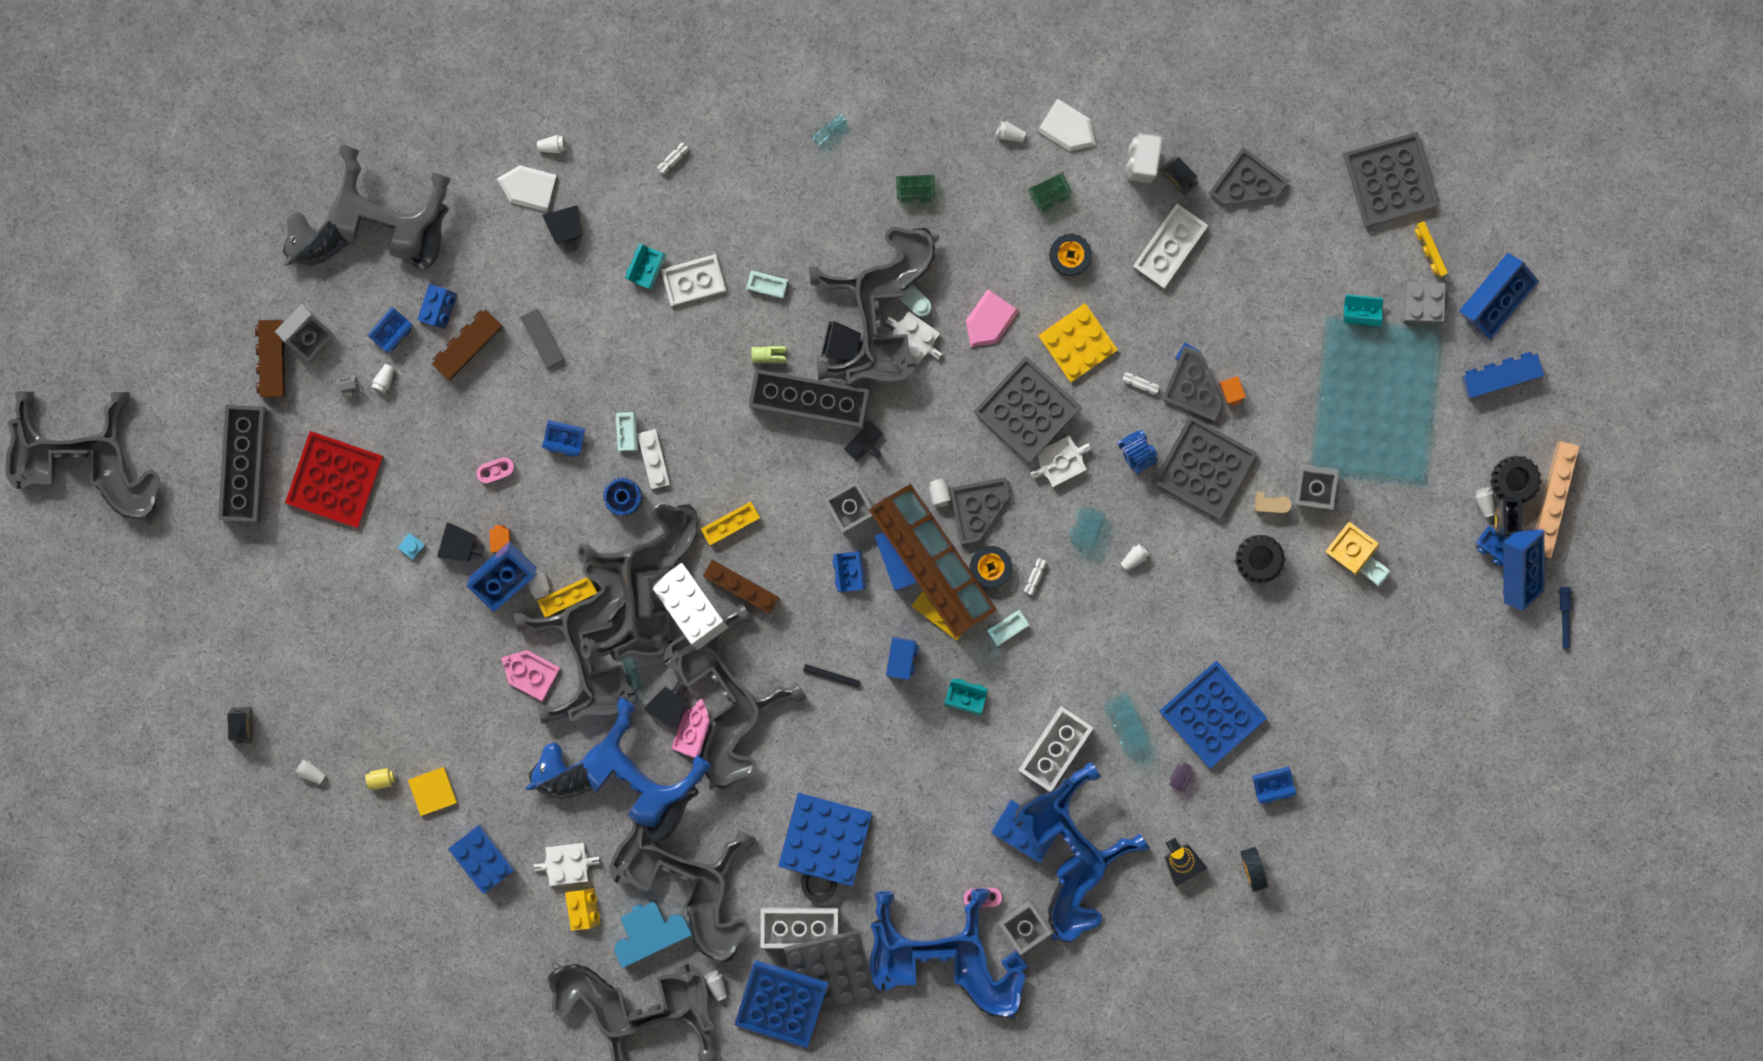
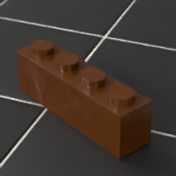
M486 309L477 312L473 317L474 321L470 325L467 323L460 330L461 334L457 339L453 337L446 344L448 348L443 353L439 351L433 357L434 362L432 365L447 380L451 381L504 327Z
M258 320V325H255V335L258 336L259 344H256L255 347L256 355H259V363H256V374L259 375L256 391L257 394H260L261 398L286 397L284 341L275 332L284 322L283 320Z
M713 559L703 574V577L769 614L779 599V596Z

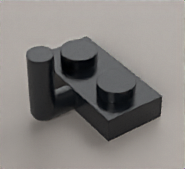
M869 421L844 450L857 462L868 451L878 459L881 457V451L873 445L884 434Z

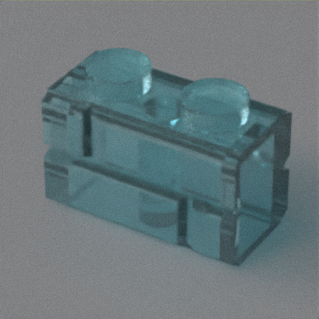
M1082 505V508H1077L1074 519H1077L1075 527L1071 526L1068 537H1071L1070 542L1092 549L1105 512Z

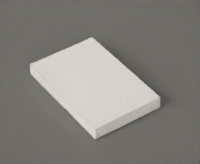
M716 254L661 269L671 307L726 292Z

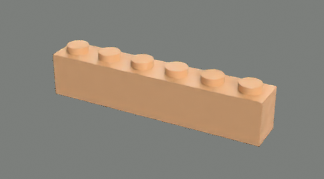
M1562 441L1556 444L1535 530H1545V558L1552 557L1579 450L1578 445Z

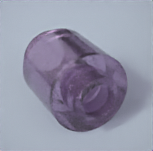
M1184 762L1182 765L1177 764L1169 778V785L1182 792L1184 788L1186 789L1194 775V772H1192L1193 767Z

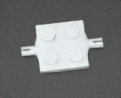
M910 311L899 323L890 316L887 318L888 320L885 323L894 328L892 335L908 334V351L917 365L928 353L937 360L940 358L939 356L942 353L933 347L935 340L940 335L938 331Z
M1069 435L1044 448L1037 456L1040 468L1030 472L1032 478L1036 479L1044 474L1051 486L1054 487L1087 470L1082 461V455L1092 450L1089 447V443L1078 448L1074 445Z
M584 843L545 847L546 861L542 864H534V868H537L534 871H546L549 877V886L588 882V867L600 865V861H596L599 860V857H587Z

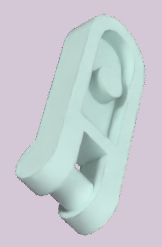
M910 285L905 290L904 297L898 298L919 317H926L931 312L932 306L930 301L913 285Z

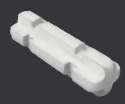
M681 143L677 147L678 149L674 150L664 160L665 162L657 167L661 174L665 175L669 168H672L682 158V155L689 151L686 144Z
M1128 372L1123 376L1122 381L1124 383L1132 384V386L1143 391L1147 390L1150 394L1156 395L1159 390V385L1150 384L1149 381L1137 376L1134 377L1133 374Z
M1037 559L1036 567L1033 568L1028 580L1029 583L1024 589V592L1029 595L1034 594L1035 587L1038 585L1043 574L1042 570L1047 565V562L1043 559Z

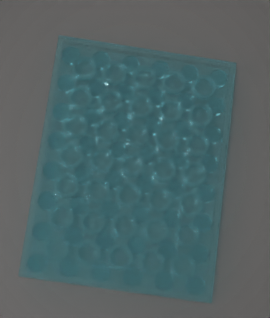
M1325 317L1310 465L1337 468L1342 473L1424 481L1441 329L1382 323V326L1371 327L1363 324L1352 325L1344 323L1343 318Z

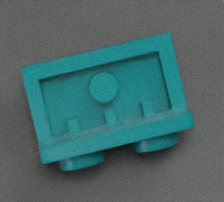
M640 243L634 252L630 266L627 268L625 279L652 290L667 255Z
M1346 294L1343 305V322L1352 325L1363 324L1371 327L1382 326L1383 298Z
M952 678L944 706L981 716L988 688L981 684L967 683L960 678Z

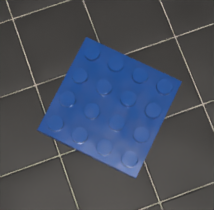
M1217 660L1159 710L1209 769L1267 719L1264 713Z
M798 793L778 867L852 887L872 812Z
M754 960L734 1025L808 1048L828 982Z

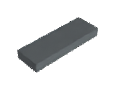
M538 309L521 316L520 318L546 368L564 360Z

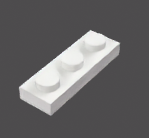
M656 429L638 433L637 436L651 490L670 485Z

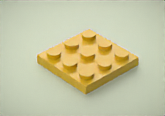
M1086 303L1038 335L1070 383L1118 351Z

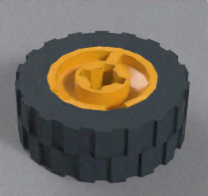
M1074 233L1063 234L1053 242L1050 248V263L1058 273L1064 276L1079 275L1087 269L1091 262V246L1081 235H1075ZM1069 251L1074 253L1073 258L1067 257Z
M985 546L976 551L971 558L970 571L981 586L987 588L999 587L1010 577L1012 572L1011 558L1000 547ZM993 563L995 566L994 570H988L987 565Z
M1253 847L1240 851L1252 891L1268 888L1265 871L1257 848Z

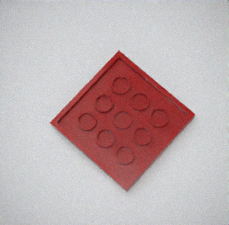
M309 431L285 503L358 528L383 456Z

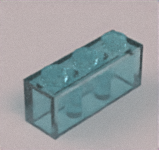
M1126 691L1105 700L1107 705L1103 707L1107 716L1111 715L1114 723H1111L1115 733H1119L1122 738L1119 742L1123 751L1127 750L1131 754L1151 745Z

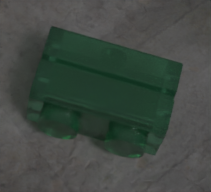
M1063 172L1027 190L1037 211L1042 209L1043 212L1053 208L1052 204L1057 201L1060 204L1070 199L1069 196L1072 195V190Z
M934 175L896 176L897 201H901V204H911L912 200H920V203H931V199H935Z

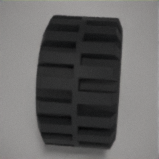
M1512 456L1499 461L1500 463L1495 465L1494 471L1491 473L1492 480H1490V484L1493 485L1492 490L1497 494V498L1522 499V503L1533 499L1540 490L1539 485L1542 484V480H1540L1541 472H1538L1539 467L1533 464L1534 461L1526 459L1524 456ZM1512 469H1520L1526 476V485L1521 491H1512L1506 484V475Z
M1254 535L1245 539L1239 545L1235 555V563L1237 564L1238 571L1244 578L1251 582L1264 583L1273 580L1283 570L1285 553L1284 549L1282 550L1281 544L1273 537ZM1255 548H1265L1271 554V563L1264 570H1256L1250 565L1249 555Z

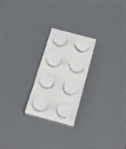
M1176 204L1133 267L1162 288H1165L1208 225L1179 204Z

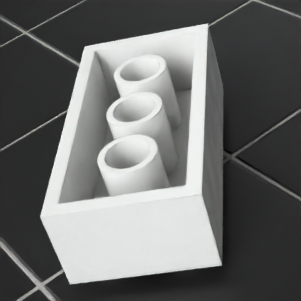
M1138 134L1136 138H1133L1128 151V156L1131 158L1126 165L1125 171L1129 181L1151 184L1157 172L1162 137Z
M682 563L653 583V590L690 643L697 650L728 628Z
M1060 706L1018 770L1051 792L1093 727Z
M761 907V948H784L838 935V908Z

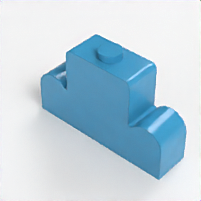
M656 901L644 906L640 903L631 908L632 912L621 917V922L629 939H620L616 943L614 951L623 968L691 936V929L685 917L678 913L672 914L666 922Z

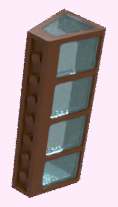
M912 484L889 495L869 509V512L955 638L969 631L997 611Z

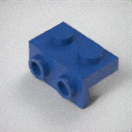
M429 284L417 320L446 329L456 302L457 293Z
M391 307L367 336L386 353H389L397 348L402 337L410 333L413 324L394 307Z
M548 420L542 448L549 452L565 453V455L570 457L579 456L586 428Z
M1488 525L1474 544L1478 546L1477 550L1485 556L1489 554L1493 557L1492 561L1500 567L1503 566L1504 551L1502 545L1507 538L1496 536L1495 529Z
M862 551L833 554L832 564L835 569V586L837 591L846 592L866 589Z
M1289 766L1252 775L1259 804H1269L1275 800L1288 799L1296 795Z

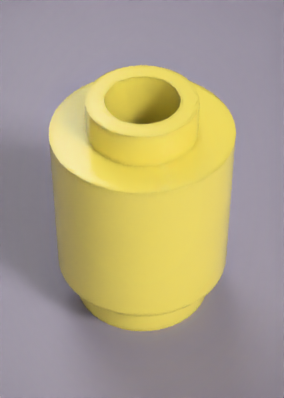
M389 768L370 771V774L365 775L368 789L378 790L392 787V782H395L394 772L390 771Z

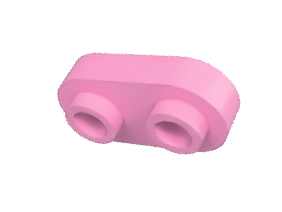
M502 457L483 464L477 469V478L482 483H491L505 478L513 473L514 463L511 459ZM504 463L508 465V469L506 471H503L501 469V466ZM486 470L490 471V476L487 478L483 475Z
M994 887L985 888L990 889V894H995L996 898L995 900L988 899L981 908L998 906L1002 901L1001 892ZM972 889L967 890L964 894L965 905L970 902L969 897L971 896Z

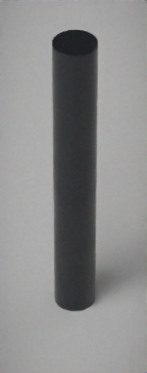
M808 664L804 665V672L858 688L860 680Z

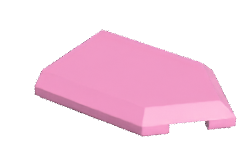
M987 290L966 320L970 347L998 343L1019 311L990 290Z
M528 650L501 658L508 683L542 702L561 669Z
M700 699L694 707L683 712L671 749L694 758L696 755L700 756L710 724L704 699Z

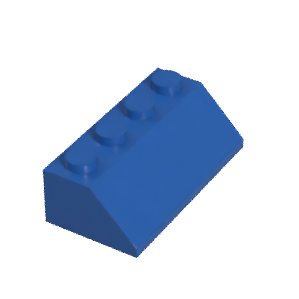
M1507 253L1459 312L1470 324L1491 340L1537 285L1539 280L1523 261Z
M1542 529L1515 532L1508 539H1505L1502 545L1504 551L1502 561L1504 565V604L1522 611L1545 591V530Z

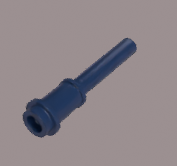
M1560 587L1558 593H1560L1559 610H1562V648L1568 649L1570 648V610H1572L1571 593L1573 591H1571V587Z

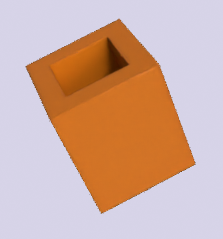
M1239 376L1219 382L1226 404L1231 403V406L1243 403L1241 399L1246 398Z
M494 525V529H489L490 552H498L509 541L511 542L510 529H506V525Z

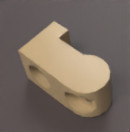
M1256 492L1254 511L1286 513L1291 508V501L1288 497L1264 498L1265 492Z

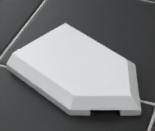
M1057 99L1037 132L1068 151L1096 146L1090 119Z
M518 166L497 178V181L510 203L547 212L557 175Z

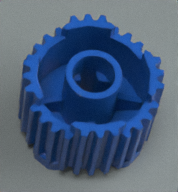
M1142 429L1117 442L1119 449L1123 448L1125 461L1131 469L1134 468L1136 475L1155 465L1158 461L1156 457L1157 452L1153 445L1148 446L1147 436Z
M624 477L610 481L611 484H607L608 487H605L606 491H603L605 493L603 501L606 502V508L618 516H624V514L628 516V514L635 513L636 509L638 510V506H641L639 504L642 502L640 499L643 498L639 485H636V482H633V480ZM622 491H625V495L628 496L624 502H620L621 499L618 498V494H622Z

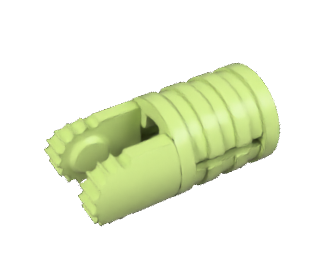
M786 346L752 347V364L786 363L785 356H771V354L785 353Z

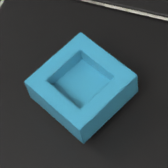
M409 533L398 549L414 560L425 544Z

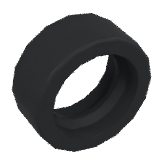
M803 874L801 889L809 900L825 902L835 894L837 883L831 881L830 889L825 894H813L808 888L810 876Z

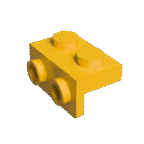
M594 888L565 893L571 931L600 926V914Z

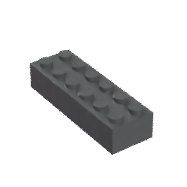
M755 369L748 407L862 428L869 389Z
M225 405L218 520L260 523L267 422L266 407Z

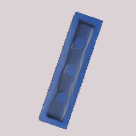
M1532 352L1521 354V359L1514 360L1511 357L1502 360L1503 364L1495 366V363L1484 366L1485 370L1478 372L1476 368L1465 371L1466 375L1462 376L1468 399L1544 376L1538 353L1532 355Z

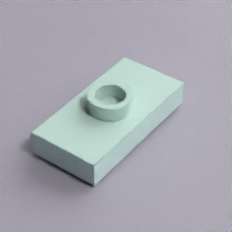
M751 270L746 289L784 299L788 280Z
M636 412L616 413L618 451L638 450Z
M1372 556L1360 570L1364 576L1378 587L1391 573L1390 570Z
M1018 610L987 631L998 647L1030 625L1021 611Z

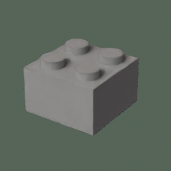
M1404 283L1403 322H1444L1445 283Z
M303 304L275 331L287 345L307 362L334 336L333 332Z
M1299 464L1294 497L1295 505L1333 510L1339 474L1338 469Z
M857 481L823 499L842 533L872 517L869 512L872 506Z
M1030 900L998 921L1020 955L1052 934Z

